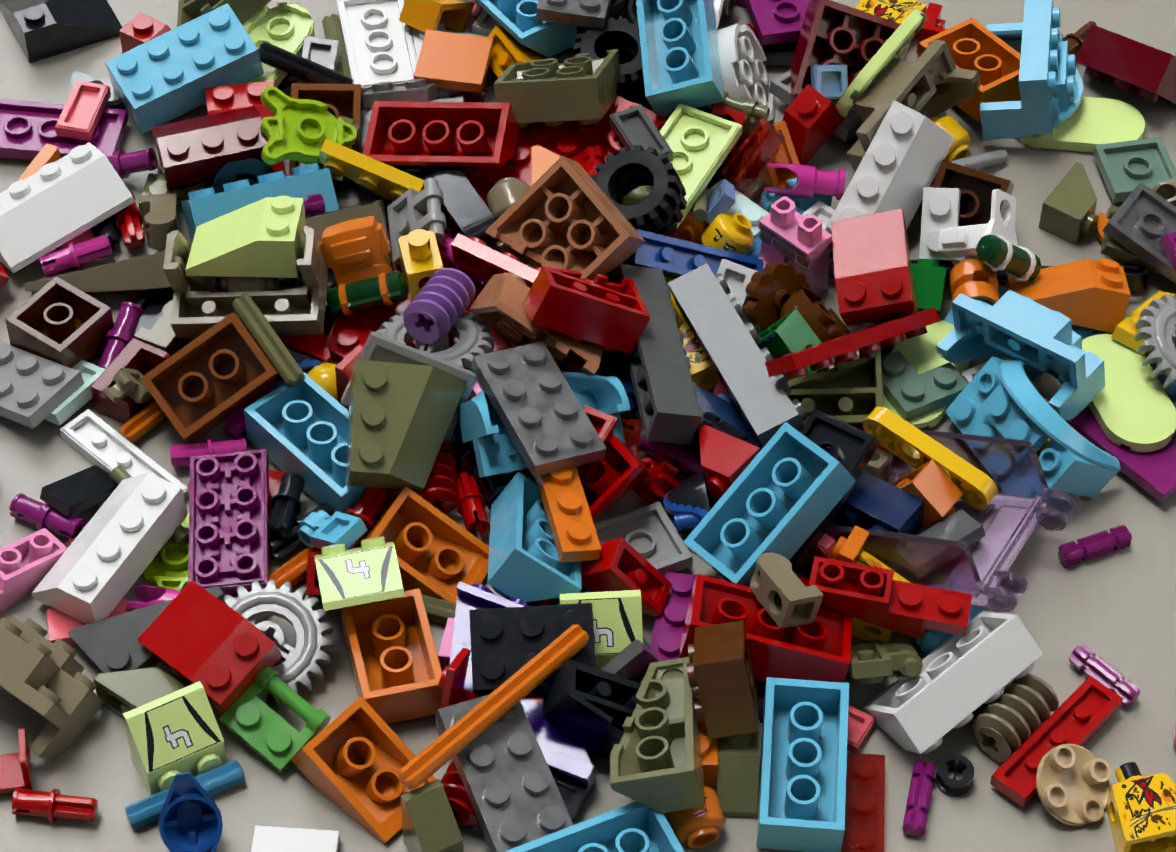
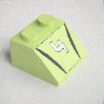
M382 536L361 540L362 547L346 550L345 544L322 547V554L316 555L314 558L324 611L404 597L394 543H385V537Z
M641 590L559 594V605L592 603L595 664L597 669L605 666L633 641L638 639L643 643Z
M200 681L123 713L131 760L150 796L170 788L177 773L190 772L195 777L227 763L224 739Z

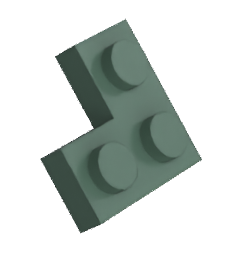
M899 350L881 357L883 395L901 418L906 421L951 404L968 385L951 362L918 374Z

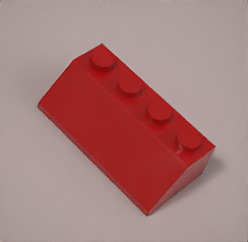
M374 101L363 155L387 165L501 167L514 156L519 125L510 103Z
M700 574L696 575L682 632L679 658L689 657L688 644L694 643L695 627L744 620L755 680L766 683L767 677L843 683L850 666L851 616L834 608L820 605L814 623L780 629L756 599L750 587Z

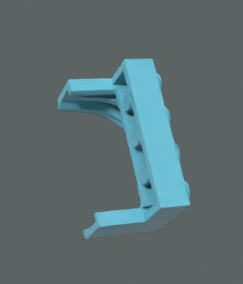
M1025 0L1023 22L987 24L989 31L1021 54L1019 69L1021 101L980 103L983 140L1024 138L1039 134H1053V128L1067 120L1078 108L1083 96V82L1080 73L1076 69L1075 54H1069L1068 41H1063V34H1059V28H1056L1061 27L1060 7H1054L1053 0Z
M991 357L945 410L947 415L1013 499L1044 502L1035 518L1044 519L1068 492L1094 499L1121 469L1119 460L1079 434L1041 396L1032 382L1036 377L1043 375L1044 372L1024 363L1022 360H1002ZM1051 437V443L1037 457L1035 453Z

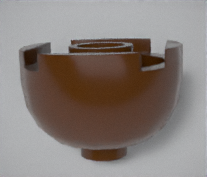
M801 285L782 307L780 319L796 309L821 343L850 333L838 315L831 308L828 310L820 303L822 299L804 285Z

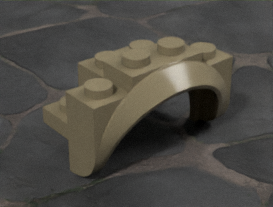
M936 39L933 40L916 62L893 58L854 104L862 120L856 127V134L859 139L846 153L854 171L856 172L893 100L930 119L955 105L971 99L981 85L979 72L957 68L946 42Z
M12 615L8 619L0 618V688L47 719L40 735L29 749L43 759L58 757L67 751L77 740L104 701L93 692L97 685L81 674L85 668L74 659L77 651L59 638L54 643L44 638L48 631L30 618L25 623H22Z

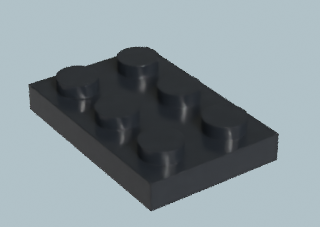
M592 603L469 610L474 693L493 692L575 624L580 625L587 632L589 639L587 645L572 656L570 660L596 668ZM546 678L542 683H540V684H539L535 689H533V690H542V689H543V686H544V682H545L548 678Z

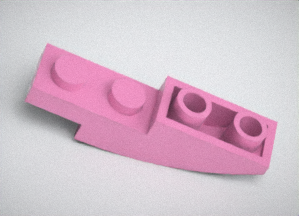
M46 528L0 549V614L35 589L67 550V547Z

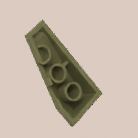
M689 657L650 663L636 694L637 704L632 716H627L624 721V734L619 744H614L610 753V785L612 790L661 813L705 807L699 725L694 706L696 695L695 688H690L687 674V663H690Z

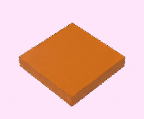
M426 30L413 78H424L426 84L437 83L438 88L482 93L493 50V38Z

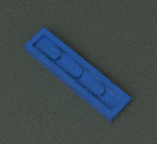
M636 229V231L646 242L628 260V265L662 269L664 276L675 279L708 263L714 275H717L722 259H727L758 272H763V259Z

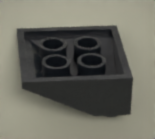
M0 0V10L29 63L120 36L119 30L123 28L107 0Z

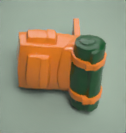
M375 216L352 219L326 227L322 234L320 248L327 267L333 270L337 286L328 289L326 296L327 306L335 318L344 315L352 316L361 311L386 305L388 307L393 306L397 302L408 299V284L400 271L393 272L390 265L392 261L390 241L387 238L382 223H378Z

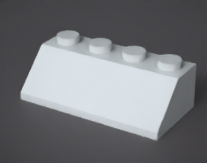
M893 100L825 231L832 235L831 222L897 209H903L907 230L923 200V187H930L939 170L941 161L944 160L955 138L926 116Z
M90 142L77 146L68 155L42 166L35 174L24 180L14 182L7 190L0 193V262L12 273L22 269L135 202L132 194L105 154Z
M150 472L123 479L31 593L32 597L85 624L107 619L172 536L175 529L188 515L182 488Z
M982 611L968 623L965 636L952 635L922 660L923 667L917 677H906L903 675L865 705L863 710L865 713L875 717L876 724L905 751L927 754L942 744V737L952 728L957 729L967 724L974 717L972 712L979 706L998 699L1004 693L1003 687L1011 680L1022 678L1031 672L1034 668L1033 663L1043 653L1018 615Z

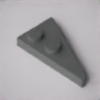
M218 586L205 589L219 600H224L225 594ZM173 599L76 627L67 634L102 673L147 668L157 658L143 647L137 639Z

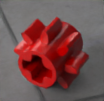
M658 454L655 461L649 457L641 460L649 471L632 487L639 494V497L650 504H653L657 498L663 501L666 493L679 484V478L675 476L679 469L671 461Z

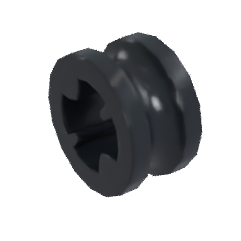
M951 754L943 757L938 763L935 776L938 789L948 796L959 797L965 795L970 791L973 783L974 766L970 760L961 755ZM949 771H954V775L959 772L962 774V779L956 780V776H953L951 779L947 774Z

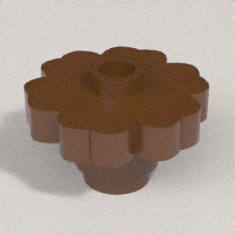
M769 262L764 268V273L755 272L751 277V282L746 286V294L750 299L745 304L744 311L748 316V322H751L755 327H759L760 332H763L779 321L782 307L787 299L801 285L810 289L805 274L795 272L792 264L783 262Z

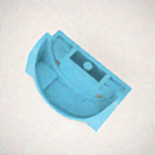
M1008 290L993 306L980 300H974L962 293L952 301L954 329L936 346L941 358L951 363H961L980 358L1012 357L1011 360H1022L1024 363L1044 373H1049L1062 386L1048 404L1064 420L1075 418L1105 387L1104 360L1091 352L1082 350V336L1072 330L1071 319L1061 312L1053 311L1036 303L1030 297L1022 296L1011 290Z
M562 372L582 408L584 405H587L618 418V423L612 433L626 445L620 413L631 409L621 381L615 376L603 377L587 373ZM484 389L471 400L457 406L456 410L463 443L473 442L480 478L529 470Z

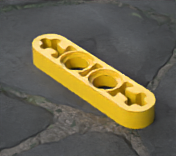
M880 406L875 407L864 420L863 428L866 433L877 437L882 447L915 469L933 459L962 491L963 495L960 499L977 509H985L998 494L996 483L987 474L891 410Z

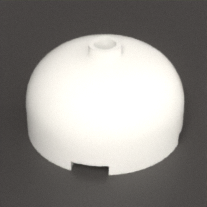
M734 24L717 30L723 91L728 92V96L745 101L749 98L758 101V105L770 108L767 121L773 120L776 111V97L769 92L770 83H768V75L763 63L767 59L756 35L747 24L740 26L739 24ZM707 105V109L711 110L712 105ZM756 118L754 119V123L759 125L767 122Z

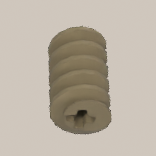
M1027 674L1022 678L1014 679L1012 684L1004 689V693L993 701L992 704H989L982 714H979L973 720L972 732L979 747L992 759L1005 762L1011 756V752H1015L1021 746V742H1025L1031 736V732H1035L1041 726V722H1045L1050 717V711L1055 712L1058 709L1059 701L1055 691L1047 682L1035 675Z

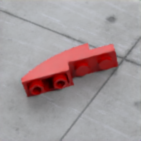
M814 556L809 586L816 585L823 593L822 603L858 620L899 633L923 638L925 629L961 636L966 635L972 594L893 580L894 570Z

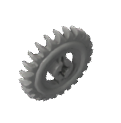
M1166 294L1160 299H1153L1148 307L1141 311L1140 319L1135 324V328L1140 330L1135 334L1134 340H1145L1139 345L1136 353L1150 352L1143 361L1142 366H1146L1149 363L1157 364V368L1152 373L1151 378L1165 373L1167 377L1163 384V389L1176 382V294L1173 297Z
M465 310L448 331L458 338L454 346L449 347L448 333L440 337L434 344H425L415 339L417 350L462 368H469L472 372H474L471 368L473 357L491 353L494 349L492 329L473 313H465ZM402 312V316L395 315L391 317L389 322H384L380 329L375 332L405 345L413 337L404 326V312Z
M274 579L269 580L264 589L261 588L258 581H254L252 583V591L250 592L243 586H239L237 588L238 598L235 599L230 595L223 597L226 605L249 622L261 616L275 615L285 619L294 627L296 632L295 648L287 644L283 630L277 623L262 621L256 625L253 624L272 641H275L282 655L272 667L279 673L278 678L297 694L296 686L298 685L303 686L308 691H312V684L308 676L312 675L323 679V672L317 663L329 665L331 659L322 650L334 648V642L327 637H323L333 633L332 625L321 623L328 618L327 611H324V609L314 610L319 605L318 598L312 597L304 601L306 597L305 588H299L294 593H291V582H285L280 589H277ZM267 691L260 699L266 703L269 695L273 694ZM274 696L277 704L282 706L283 703Z

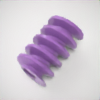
M442 268L436 271L405 309L403 321L406 330L416 340L425 344H434L440 337L448 333L475 298L476 289L474 283L469 276L454 268Z

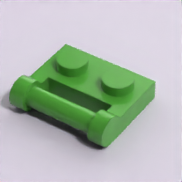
M268 665L260 671L254 682L220 717V721L274 769L283 774L293 763L291 759L327 726L331 716L322 709L316 710L281 681L278 678L279 673ZM267 691L272 693L306 722V725L300 732L260 699Z

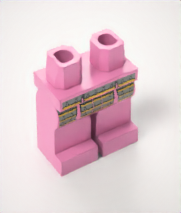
M786 196L781 197L771 205L770 213L759 221V238L762 240L759 259H763V273L765 266L769 262L792 264L795 272L805 274L810 290L819 295L828 287L830 251L827 246L832 243V235L822 229L823 221L815 215H801L795 211L794 201Z

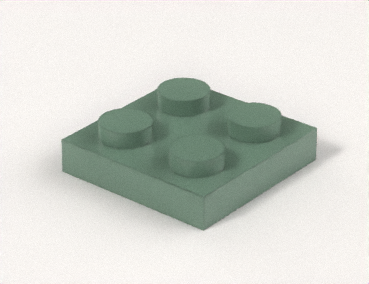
M1161 137L1094 146L1093 157L1113 203L1124 202L1139 182H1142L1152 190L1158 183L1176 178V169Z

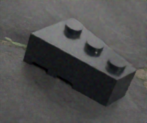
M568 659L544 682L543 718L610 762V753L613 746L620 743L624 734V721L627 716H632L636 707V694L641 683Z

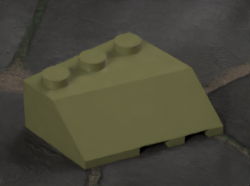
M619 49L607 50L606 57L591 59L588 53L576 54L575 57L566 59L561 64H558V60L554 58L512 63L494 83L496 103L511 104L519 128L530 126L531 123L544 122L545 126H559L564 124L565 121L576 120L581 125L597 123L616 100Z
M356 359L351 375L345 485L400 490L406 485L413 491H423L467 382L435 366Z

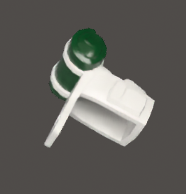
M1000 189L992 190L991 217L988 224L959 226L939 230L938 251L954 265L967 259H982L987 266L991 267V270H1003L1017 282H1031L1039 275L1041 270L1040 258L1030 249L1018 246L1015 230L1016 198ZM1002 201L1007 209V217L1004 222L1000 213Z

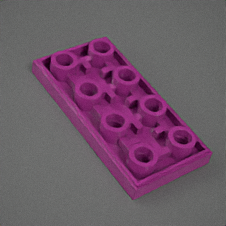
M1088 405L1075 418L1065 420L1089 442L1116 457L1120 463V471L1161 503L1176 493V430L1171 441L1165 447L1153 452L1143 453L1131 451L1130 446L1122 443L1121 446H1118L1111 442L1104 434Z
M267 449L190 457L188 583L193 580L204 589L218 586L224 594L238 593L237 588L239 586H243L250 592L252 591V583L254 581H258L262 589L266 588L269 581V455Z

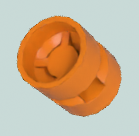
M982 259L963 260L950 271L949 280L952 301L960 293L974 300L983 301L991 306L1000 299L997 271L991 270V267L987 266Z

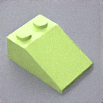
M289 196L266 197L197 226L185 269L186 276L298 278L299 267L296 261L297 259H302L306 241L303 226H306L304 198H291Z

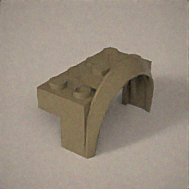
M303 226L306 244L302 259H297L296 261L299 267L298 278H278V290L241 292H222V277L186 276L185 269L191 245L179 230L168 233L163 270L174 291L170 325L177 339L197 338L232 312L239 317L232 303L242 294L250 295L278 336L323 335L329 270L319 247L315 230L311 227ZM216 281L220 282L219 292H215Z

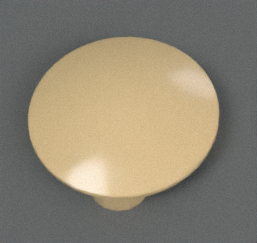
M1076 744L1058 745L1050 749L1042 757L1038 765L1036 786L1040 800L1046 810L1055 819L1064 824L1085 826L1098 821L1103 817L1110 792L1109 779L1111 777V768L1106 760L1097 758L1092 752Z

